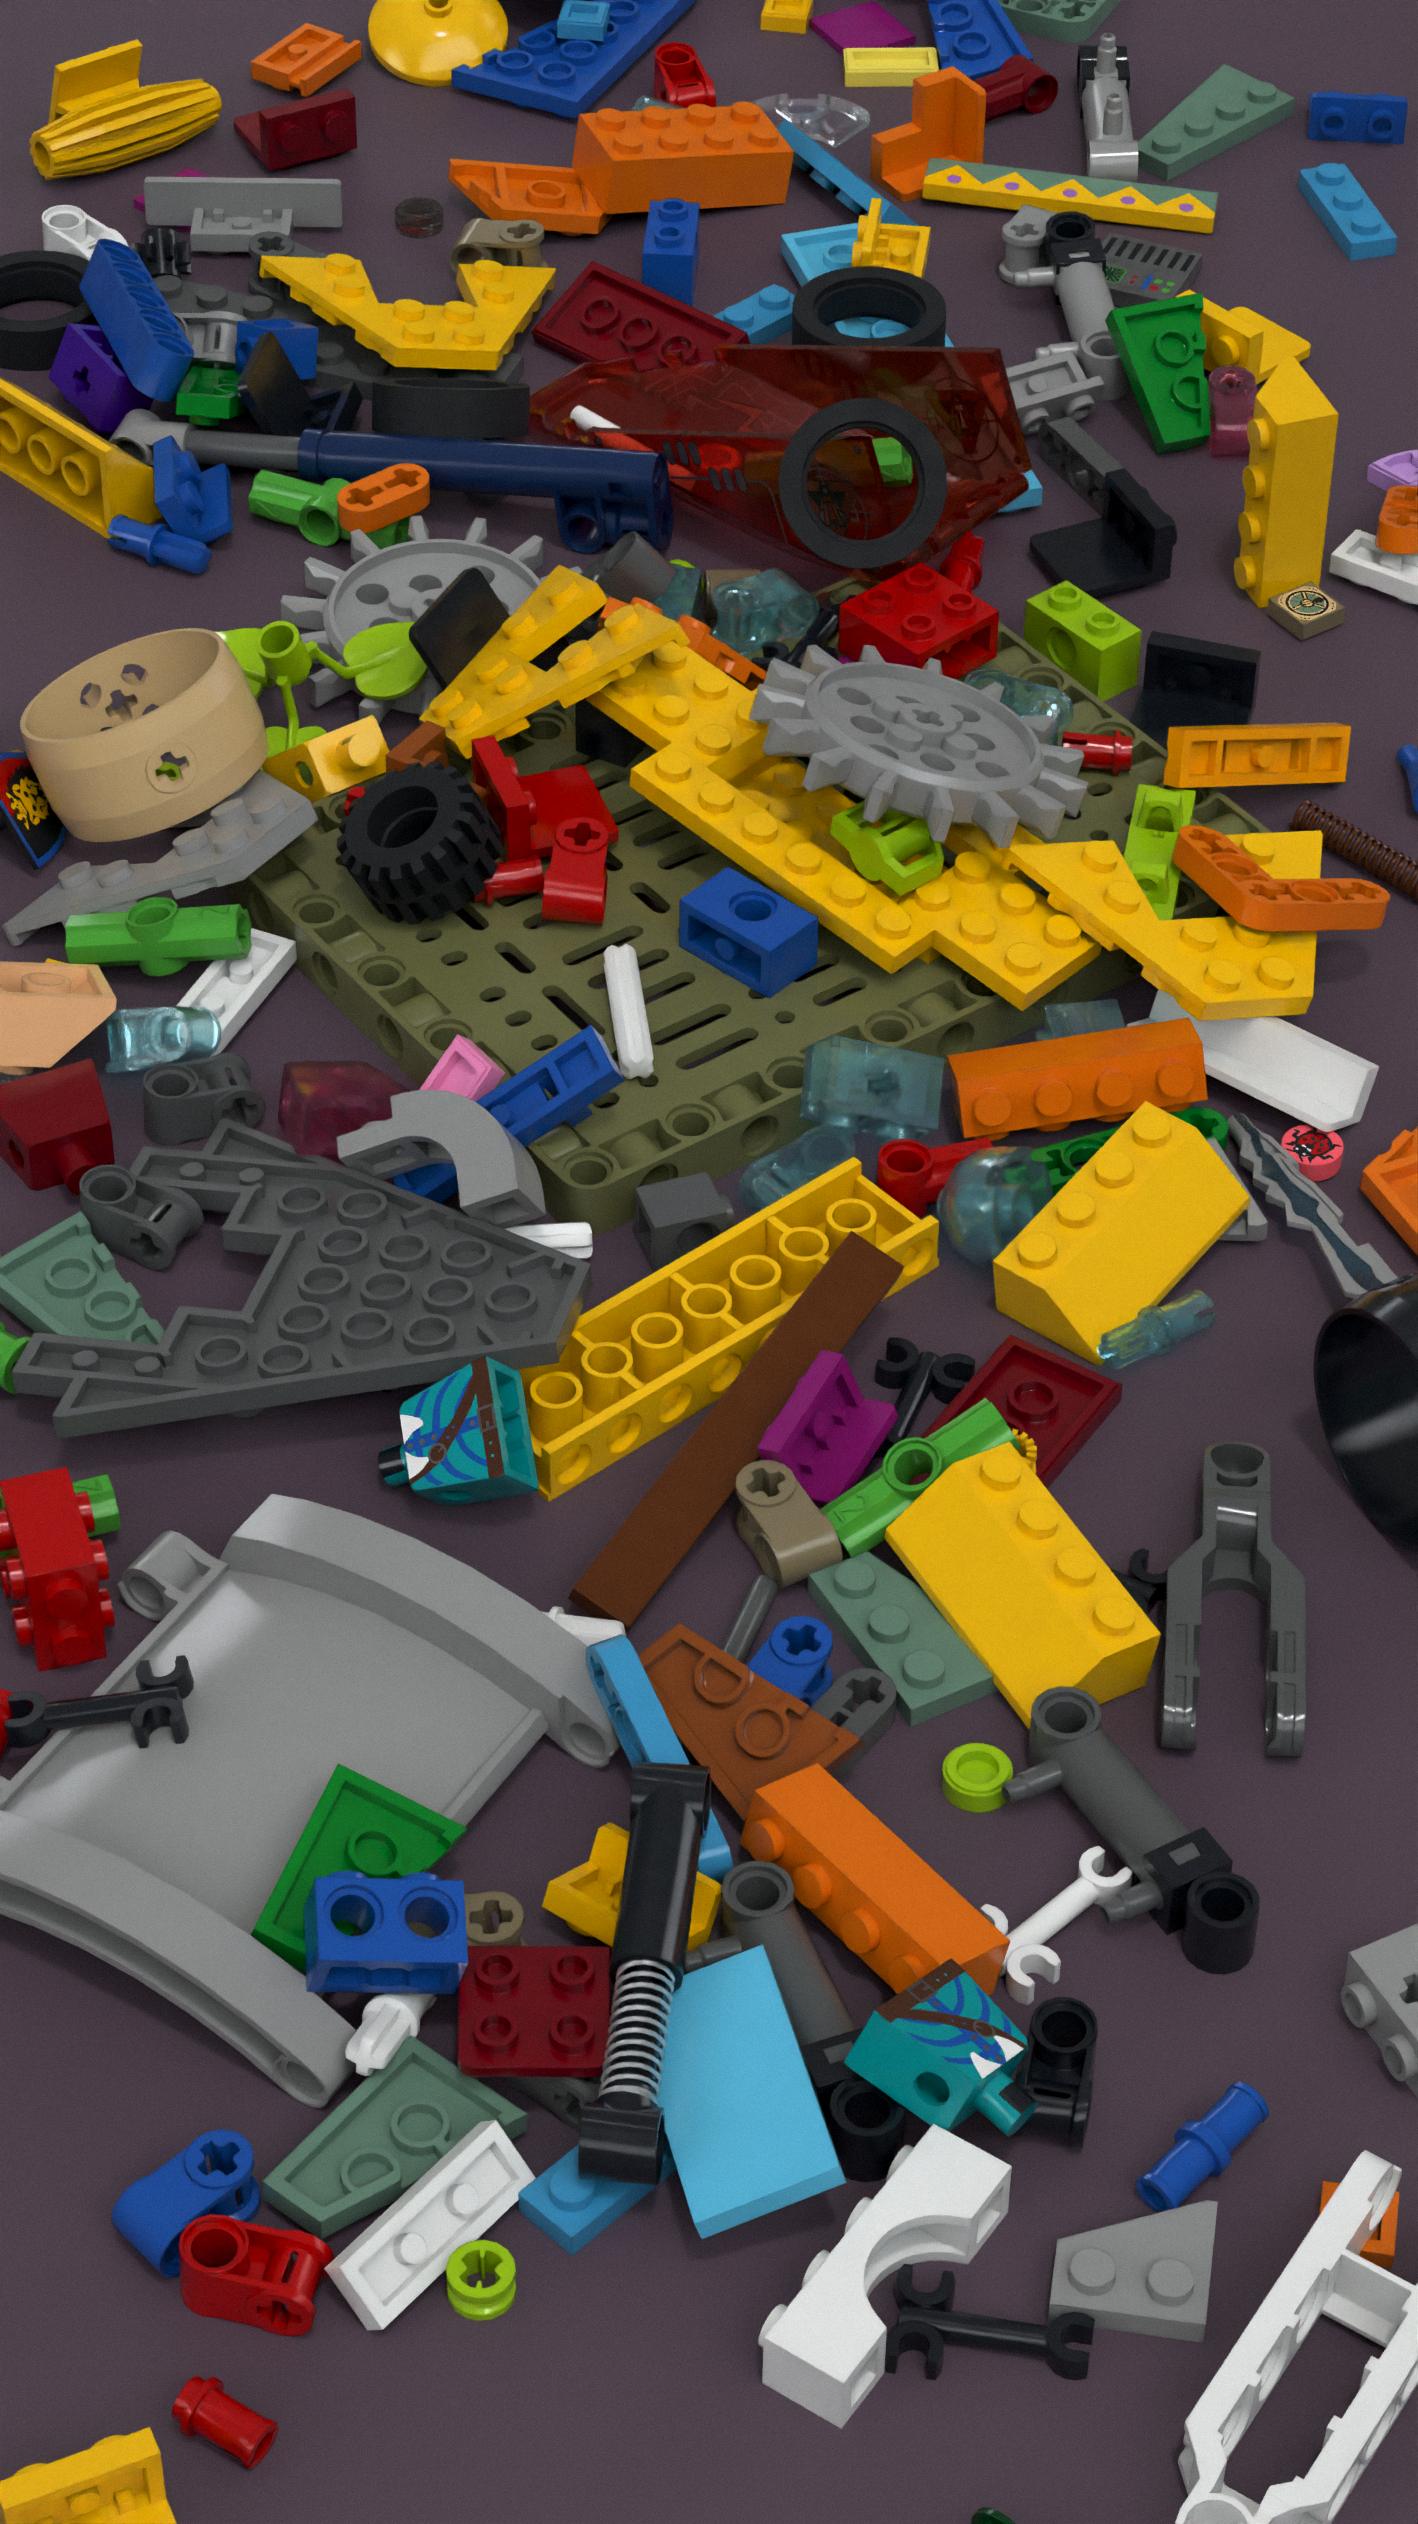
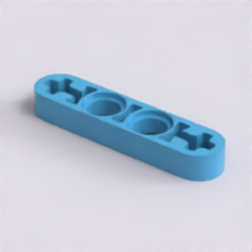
M620 1634L589 1645L586 1648V1663L591 1681L633 1771L636 1761L690 1765L643 1665L627 1637ZM710 1807L706 1838L701 1839L697 1871L721 1884L726 1874L733 1868V1860L725 1836Z

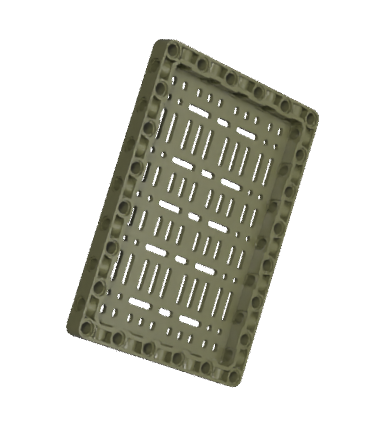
M903 558L892 564L877 567L878 573H873L871 569L865 570L711 636L725 643L749 661L753 657L764 658L762 645L766 642L783 643L789 648L790 654L817 618L815 599L823 592L830 593L831 605L840 604L849 595L857 596L920 563V561ZM1000 621L998 624L997 657L956 679L978 690H982L994 682L1004 686L1000 702L1020 717L1051 716L1055 723L1047 745L1062 747L1063 731L1080 734L1114 735L1115 730H1121V736H1132L1130 771L1119 770L1118 776H1112V770L1080 768L1077 778L1089 783L1075 820L1063 817L1057 836L1051 840L1032 829L1027 830L1044 843L1114 840L1124 857L1138 784L1158 786L1167 790L1177 789L1176 787L1163 785L1165 765L1168 758V751ZM835 629L823 646L837 649L839 659L845 655L838 651L839 629ZM557 701L526 716L530 722L529 728L498 741L504 756H512L514 758L519 777L583 765L586 767L596 788L612 781H620L598 791L615 823L642 811L654 810L624 824L617 825L619 839L616 842L608 843L606 859L618 870H607V898L603 925L554 921L538 929H528L546 921L542 919L543 893L512 906L503 905L526 895L494 899L493 905L486 907L485 901L473 903L472 898L469 897L464 901L466 906L463 909L485 928L483 930L472 929L452 909L445 912L444 918L431 921L427 917L420 924H408L405 919L397 923L389 920L385 913L380 914L341 861V853L337 849V838L342 835L338 828L342 818L346 817L343 806L348 791L352 787L363 786L366 788L373 781L378 783L385 778V773L312 802L311 804L318 817L317 822L247 878L227 885L230 903L232 905L240 904L243 909L247 908L251 924L257 930L296 941L297 960L293 965L420 1088L457 1034L470 1039L505 1072L495 1087L497 1088L581 1032L582 1030L546 998L547 996L561 998L585 1022L593 1026L602 1036L614 1062L620 1070L619 1062H617L619 1059L607 986L600 989L593 988L606 982L603 965L605 963L604 954L601 953L576 965H568V963L626 937L639 936L617 946L621 947L624 944L632 946L636 950L638 967L656 959H664L655 965L639 971L644 1000L680 983H691L645 1004L654 1057L652 1061L654 1071L649 1077L644 1079L637 1076L630 1080L623 1076L624 1082L588 1105L593 1113L591 1116L574 1127L563 1121L525 1147L532 1157L541 1178L545 1210L558 1223H589L592 1235L608 1232L635 1219V1187L706 1171L711 1181H714L948 1069L947 1055L992 1048L1140 977L1144 967L1123 949L1109 951L1102 946L1100 956L1024 1011H1021L944 955H940L929 964L916 957L900 968L899 972L891 975L818 922L817 965L806 973L826 964L835 966L802 981L792 982L769 999L679 947V902L681 898L726 867L732 868L779 896L781 895L629 786L631 768L658 751L647 745L626 768L577 752L575 704L564 709ZM446 747L449 766L458 769L463 777H466L468 781L473 783L472 757L465 759ZM789 756L796 762L804 766L806 769L808 768V766L804 764L796 756ZM839 784L832 786L848 798H854L860 802L865 800ZM1215 787L1178 788L1196 791L1192 825L1211 828L1223 835L1273 833ZM1020 822L1017 823L1021 827H1027ZM679 831V833L647 847H638L667 833ZM941 844L944 855L943 865L950 869L955 865V859L958 855ZM503 853L501 857L496 859L494 862H505L506 859ZM695 854H705L673 869H664ZM552 855L540 860L544 880L546 869L548 866L550 867ZM1182 872L1174 920L1231 916L1191 878ZM1032 878L1024 881L1046 898L1049 896L1050 892ZM634 893H645L666 912H654ZM428 938H438L430 942H421ZM509 952L513 954L531 973H520L499 953ZM454 961H462L461 963H459V964H457V965H453V966H448V965H447V964H449V963H451V962H454ZM861 988V990L829 1005H817L849 989ZM493 997L501 998L493 1002H485L486 1000ZM718 1014L726 1015L666 1044H654ZM519 1021H526V1023L519 1026H510ZM745 1038L754 1039L688 1070L680 1069ZM545 1045L553 1046L543 1051L535 1050ZM643 1085H654V1086H652V1087H644ZM544 1089L549 1100L552 1099L553 1096ZM605 1103H614V1105L608 1108H597Z

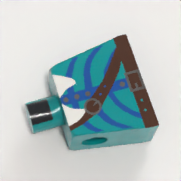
M487 1356L479 1358L403 1402L399 1414L404 1442L382 1449L378 1455L379 1469L387 1484L391 1487H398L410 1482V1486L415 1494L443 1506H456L538 1491L539 1484L521 1373Z
M952 1958L875 2009L844 2061L850 2069L931 2126L934 2123L948 2132L979 2111L1006 2136L1010 2137L1028 2120L1038 2103L1010 2078L1028 2050L1027 2038Z

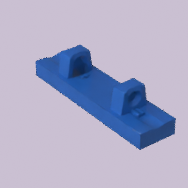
M590 1025L477 1100L476 1103L484 1107L526 1147L563 1121L574 1127L591 1116L593 1113L588 1105L625 1080L602 1036ZM544 1089L553 1096L552 1099L549 1100ZM430 1164L392 1177L397 1187L437 1203L443 1202L459 1191L454 1164Z

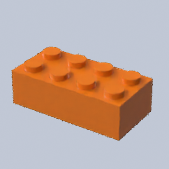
M736 102L732 106L722 107L692 104L688 108L682 109L648 106L642 111L622 112L616 109L604 108L600 109L597 113L579 114L571 167L605 214L649 212L650 201H663L670 198H677L690 203H700V209L785 204L794 150L759 105L749 102Z

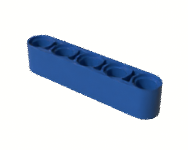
M99 239L79 284V289L132 385L150 398L163 402H173L195 354L194 349L140 256L133 249L120 242L110 239Z

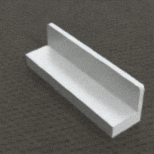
M1159 989L1149 1018L1127 1024V1027L1189 1017L1203 1044L1206 1074L1324 1132H1331L1361 1121L1380 1067L1276 1016L1198 1021L1180 1007L1172 995Z

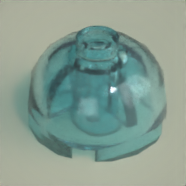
M998 1146L978 1149L972 1152L954 1167L945 1183L944 1189L941 1190L938 1196V1219L943 1224L944 1232L957 1254L978 1268L993 1271V1260L1053 1198L1049 1171L1044 1162L1032 1161L1029 1154L1035 1150L1030 1146Z

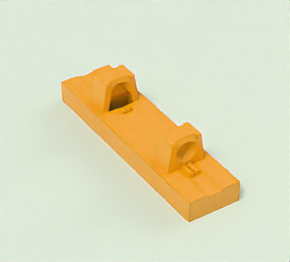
M1333 722L1169 727L1167 740L1168 758L1165 765L1163 785L1176 788L1345 782L1351 726Z

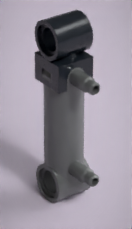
M1061 1686L1048 1689L1037 1696L1031 1709L1028 1764L1030 1768L1018 1773L1016 1778L1003 1784L1002 1794L1004 1798L1010 1803H1015L1024 1798L1031 1799L1060 1786L1123 1863L1133 1871L1132 1874L1140 1883L1117 1893L1115 1898L1102 1903L1100 1913L1106 1923L1115 1924L1123 1919L1130 1920L1148 1912L1166 1935L1183 1928L1182 1951L1187 1960L1197 1969L1210 1974L1226 1975L1237 1972L1245 1967L1254 1954L1260 1909V1896L1254 1885L1244 1877L1231 1873L1233 1860L1205 1827L1191 1832L1101 1726V1708L1095 1698L1086 1691L1075 1687Z
M756 1860L741 1863L733 1867L726 1874L722 1883L721 1939L698 1945L696 1949L688 1951L686 1953L684 1974L763 1944L776 1976L844 2176L850 2180L865 2183L880 2181L887 2177L894 2158L903 2148L906 2108L844 2063L864 2027L857 2028L794 1905L795 1889L792 1878L783 1868L771 1862Z

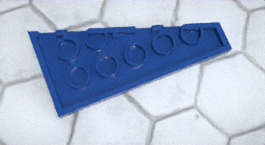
M594 0L592 2L610 4V21L604 41L557 38V18L518 37V46L505 52L493 49L483 54V63L470 69L469 66L462 64L452 69V87L510 101L518 107H533L552 112L560 118L578 119L579 114L584 113L697 0Z

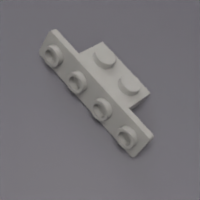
M146 177L144 180L146 222L149 225L191 226V251H206L212 255H223L229 252H248L249 240L252 236L261 232H279L292 240L294 227H341L343 223L342 186L339 179Z

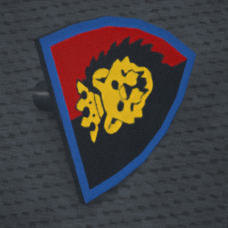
M4 752L0 754V831L7 827L10 829L33 869L36 870L50 860L61 847L67 828L52 810L26 753Z

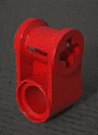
M669 42L660 45L654 52V97L660 107L665 109L688 108L692 104L716 107V96L712 79L706 74L696 54V50L688 44Z
M573 817L558 825L555 831L550 867H547L545 873L542 901L543 920L603 925L607 898L608 873L605 862L609 835L608 829L600 821L589 817Z
M209 2214L189 2223L180 2235V2293L184 2304L192 2312L203 2317L220 2318L256 2326L282 2336H299L311 2330L316 2315L312 2300L319 2281L329 2276L324 2268L335 2258L329 2246L312 2234L298 2230L275 2229L239 2221L226 2215ZM292 2254L298 2255L296 2263L293 2262ZM210 2265H223V2266H220V2267H217V2268H216V2267H206V2266H210ZM284 2303L286 2304L288 2312L282 2311Z

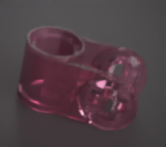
M1222 366L1213 370L1209 375V390L1212 398L1210 406V450L1214 457L1249 455L1250 444L1247 436V425L1249 420L1253 419L1255 396L1258 393L1255 377L1245 368Z

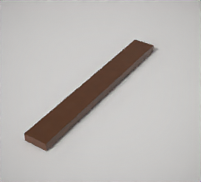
M851 1230L579 1579L568 1599L595 1618L622 1622L627 1634L736 1492V1477L741 1469L751 1462L761 1459L757 1446L761 1442L766 1429L774 1422L794 1392L797 1382L806 1374L820 1351L826 1350L840 1354L843 1352L898 1280L904 1266Z

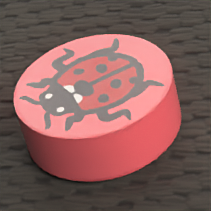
M1305 1124L1293 1127L1284 1134L1281 1146L1299 1163V1172L1312 1182L1327 1180L1339 1172L1344 1145L1336 1132H1324L1314 1126Z

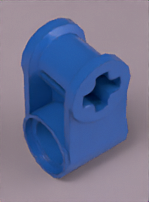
M793 1616L785 1619L774 1628L772 1634L747 1666L757 1675L811 1707L833 1685V1673L827 1663L833 1650L832 1633L826 1624L813 1617Z
M224 2129L209 2131L197 2137L190 2146L152 2174L137 2180L124 2191L112 2211V2225L162 2276L169 2278L179 2276L180 2235L189 2223L209 2214L226 2215L249 2223L257 2215L261 2205L259 2185L251 2175L255 2166L252 2146L244 2136L235 2131ZM207 2155L209 2156V2162L211 2167L210 2173H208L205 2159ZM237 2189L239 2192V2198L241 2203L239 2206L237 2205L235 2190Z

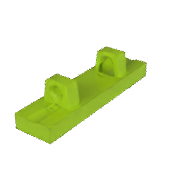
M1138 784L1123 858L1158 919L1174 920L1183 871L1172 861V853L1179 829L1183 826L1192 825L1196 791L1178 788L1167 790L1158 786Z

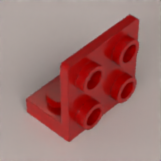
M494 735L471 740L473 783L484 787L488 792V811L500 829L502 837L499 839V842L503 846L502 853L506 861L531 858L534 855H538V858L552 855L555 831L558 825L573 817H589L600 821L608 829L609 843L618 841L619 829L585 766L576 765L519 777L514 758L512 756H504Z

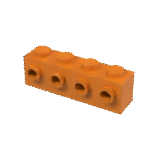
M1189 1017L947 1055L954 1114L964 1138L974 1137L975 1139L988 1137L990 1141L1005 1138L1009 1135L1010 1131L1034 1127L1039 1131H1057L1068 1127L1071 1121L1095 1118L1102 1122L1120 1121L1128 1118L1131 1112H1135L1145 1101L1166 1112H1178L1189 1108L1192 1102L1208 1100L1203 1044Z
M816 1763L754 1790L739 1844L755 1860L771 1862L783 1868L792 1878L795 1889L794 1896L799 1902L807 1907L897 1995L950 1958L958 1963L988 1996L993 1994L1010 1940L823 1767Z

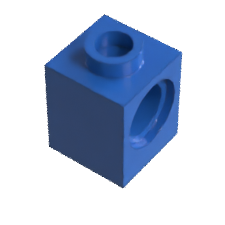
M287 318L238 321L237 342L235 345V373L242 374L259 336L272 332L279 341L300 380L316 378L318 327Z

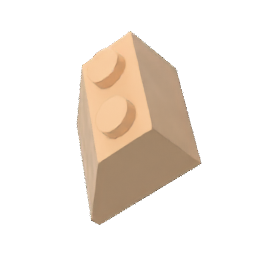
M0 961V1072L11 1075H26L33 1072V1067L51 1068L116 1011L117 998L98 965Z

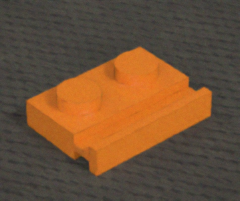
M305 23L250 61L251 78L269 84L277 90L291 91L294 88H298L301 91V96L308 97L362 58L361 41L355 39L351 43L344 42V35Z

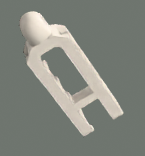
M1364 2150L1359 2155L1186 2419L1183 2445L1186 2447L1179 2456L1178 2465L1188 2497L1179 2510L1175 2524H1332L1418 2385V2283L1415 2286L1359 2256L1361 2249L1376 2230L1395 2195L1402 2175L1401 2168L1367 2150ZM1321 2314L1385 2347L1386 2349L1379 2359L1371 2356L1365 2365L1359 2392L1342 2419L1336 2415L1331 2419L1326 2428L1322 2451L1304 2479L1296 2475L1292 2482L1271 2485L1261 2504L1225 2485L1224 2476L1227 2460Z

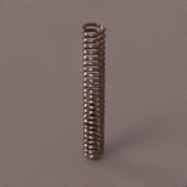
M1311 800L1300 804L1295 812L1293 823H1288V827L1294 828L1295 831L1320 830L1329 817V821L1322 831V845L1324 848H1330L1331 852H1337L1338 856L1344 857L1345 860L1351 861L1352 864L1358 865L1359 868L1365 869L1366 872L1372 873L1373 876L1380 877V880L1387 881L1389 885H1394L1396 889H1401L1404 894H1409L1411 898H1416L1418 901V880L1413 885L1418 875V861L1412 862L1411 857L1405 858L1404 853H1398L1395 848L1390 849L1388 844L1383 846V841H1376L1374 836L1369 837L1367 832L1362 833L1360 828L1355 829L1353 824L1348 825L1346 820L1341 821L1339 816L1334 817L1332 812L1327 813L1325 808L1320 809L1319 805H1313ZM1308 805V808L1304 812L1302 819L1298 822L1302 810L1305 806ZM1315 809V813L1310 818L1309 823L1305 826V823L1310 817L1312 810ZM1322 813V817L1319 819L1316 827L1312 830L1313 825L1317 821L1319 815ZM1336 821V825L1332 829L1330 835L1326 838L1327 833L1331 829L1333 823ZM1343 825V829L1339 833L1337 839L1333 842L1334 837L1338 833L1340 827ZM1350 829L1349 835L1346 837L1345 842L1341 845V841L1345 837L1347 831ZM1357 833L1358 835L1356 839L1354 840L1352 846L1348 849V845L1351 843L1354 835ZM1362 838H1365V839H1364V842L1361 844V846H1360L1358 852L1355 853V850H1356V848L1358 847V845L1360 844L1361 839H1362ZM1372 842L1366 855L1362 858L1363 852L1366 850L1368 844ZM1377 846H1379V848H1378L1377 852L1375 853L1373 859L1369 862V859H1370L1371 855L1373 854L1375 848H1376ZM1386 850V853L1382 857L1381 862L1376 866L1378 859L1382 855V852ZM1393 854V858L1390 860L1388 866L1384 869V865L1388 861L1390 855ZM1400 858V862L1396 866L1394 872L1391 874L1392 868L1394 867L1396 861ZM1408 862L1402 875L1398 878L1399 872L1402 870L1404 864ZM1415 866L1410 878L1405 882L1411 868Z

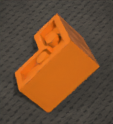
M954 66L914 78L912 121L872 135L870 178L900 202L906 203L922 197L923 183L930 157L983 164L986 111L985 89Z

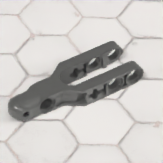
M1223 1441L1213 1443L1206 1447L1203 1456L1199 1539L1167 1569L1163 1607L1160 1748L1196 1750L1195 1727L1200 1682V1666H1197L1201 1630V1601L1204 1596L1212 1592L1233 1589L1254 1596L1266 1606L1265 1755L1301 1758L1306 1716L1305 1576L1271 1540V1457L1269 1453L1260 1446L1246 1442Z

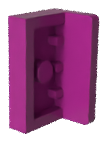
M821 1350L806 1374L797 1382L794 1392L774 1422L766 1429L761 1442L757 1446V1450L762 1460H775L791 1469L795 1478L816 1507L821 1509L854 1487L898 1419V1413L893 1404L863 1397L843 1354Z

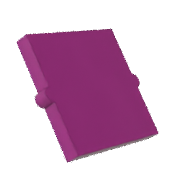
M875 1L846 9L838 8L835 12L809 19V28L842 56L843 49L903 48L914 45L916 42V36Z

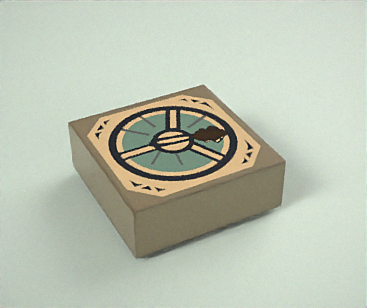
M1310 581L1270 598L1267 615L1303 641L1343 624L1346 607Z

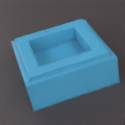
M578 0L564 1L557 21V38L604 41L610 21V4Z

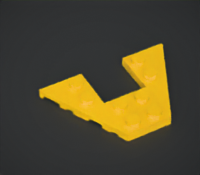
M335 253L328 255L326 258L261 255L259 275L262 278H278L291 287L290 297L298 302L309 305L315 314L333 326L349 325L355 329V340L368 349L377 351L381 358L395 367L496 371L503 361V355L508 354L514 346L515 335L518 332L523 333L532 320L533 312L540 309L542 297L546 291L554 289L556 268L503 266L492 260H478L474 264H458L456 284L465 302L450 301L445 303L444 306L423 305L421 302L412 299H400L395 301L394 304L378 303L361 260L354 259L346 254Z
M558 565L517 611L502 624L497 633L449 686L431 701L429 708L419 717L421 723L428 720L445 727L446 747L463 758L469 759L472 757V739L494 735L498 742L504 738L511 737L530 727V722L526 716L555 701L560 703L565 709L600 691L612 681L625 678L636 672V667L643 660L645 654L670 641L678 644L681 649L688 645L690 640L679 623L637 603L634 606L627 605L613 612L605 620V628L588 641L580 640L568 646L559 655V663L547 672L529 662L603 607L608 600L598 583L562 565Z
M1321 830L1225 835L1273 879H1320L1323 839ZM1114 840L1010 845L1009 848H1006L1001 861V865L1005 870H1022L1050 892L1046 902L1056 910L1071 915L1077 921L1078 927L1109 951L1123 949L1144 966L1141 972L1143 978L1157 989L1172 995L1177 1004L1198 1021L1306 1014L1314 991L1317 931H1260L1239 923L1232 916L1159 920Z

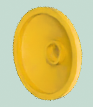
M377 0L369 16L368 37L371 49L378 61L394 75L418 85L446 87L452 86V69L462 64L469 66L470 69L483 63L482 55L493 49L505 52L508 41V22L505 12L497 0Z

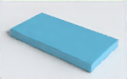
M763 1944L683 1975L681 1987L671 1994L673 2000L669 2006L671 2013L668 2017L670 2022L666 2028L668 2035L665 2039L666 2048L663 2051L665 2057L662 2062L663 2070L660 2074L662 2080L660 2085H658L660 2093L656 2098L659 2101L658 2107H664L665 2132L694 2225L701 2239L847 2183L776 1976Z

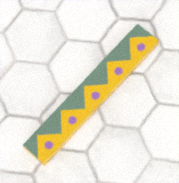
M930 157L923 183L922 198L1017 211L1022 205L1026 204L1057 213L1079 212L1098 221L1212 234L1219 193Z

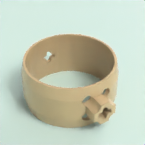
M199 628L175 629L147 635L95 655L73 667L46 686L28 704L20 720V729L26 755L52 810L74 837L89 842H115L145 836L179 824L206 811L243 786L262 766L269 750L262 712L239 661L220 635L211 630ZM135 664L144 668L145 673L141 681L133 672L123 674L124 666ZM88 683H92L89 692L83 696L86 705L81 704L80 697L83 688ZM115 690H120L123 694L121 698L124 706L114 710L110 705L112 703L110 694ZM149 705L159 706V708L142 716L144 710ZM104 727H113L111 729L101 731V729ZM167 752H170L176 759L185 756L186 760L179 767L181 777L174 781H171L166 774L156 776L155 770L163 765L160 756Z

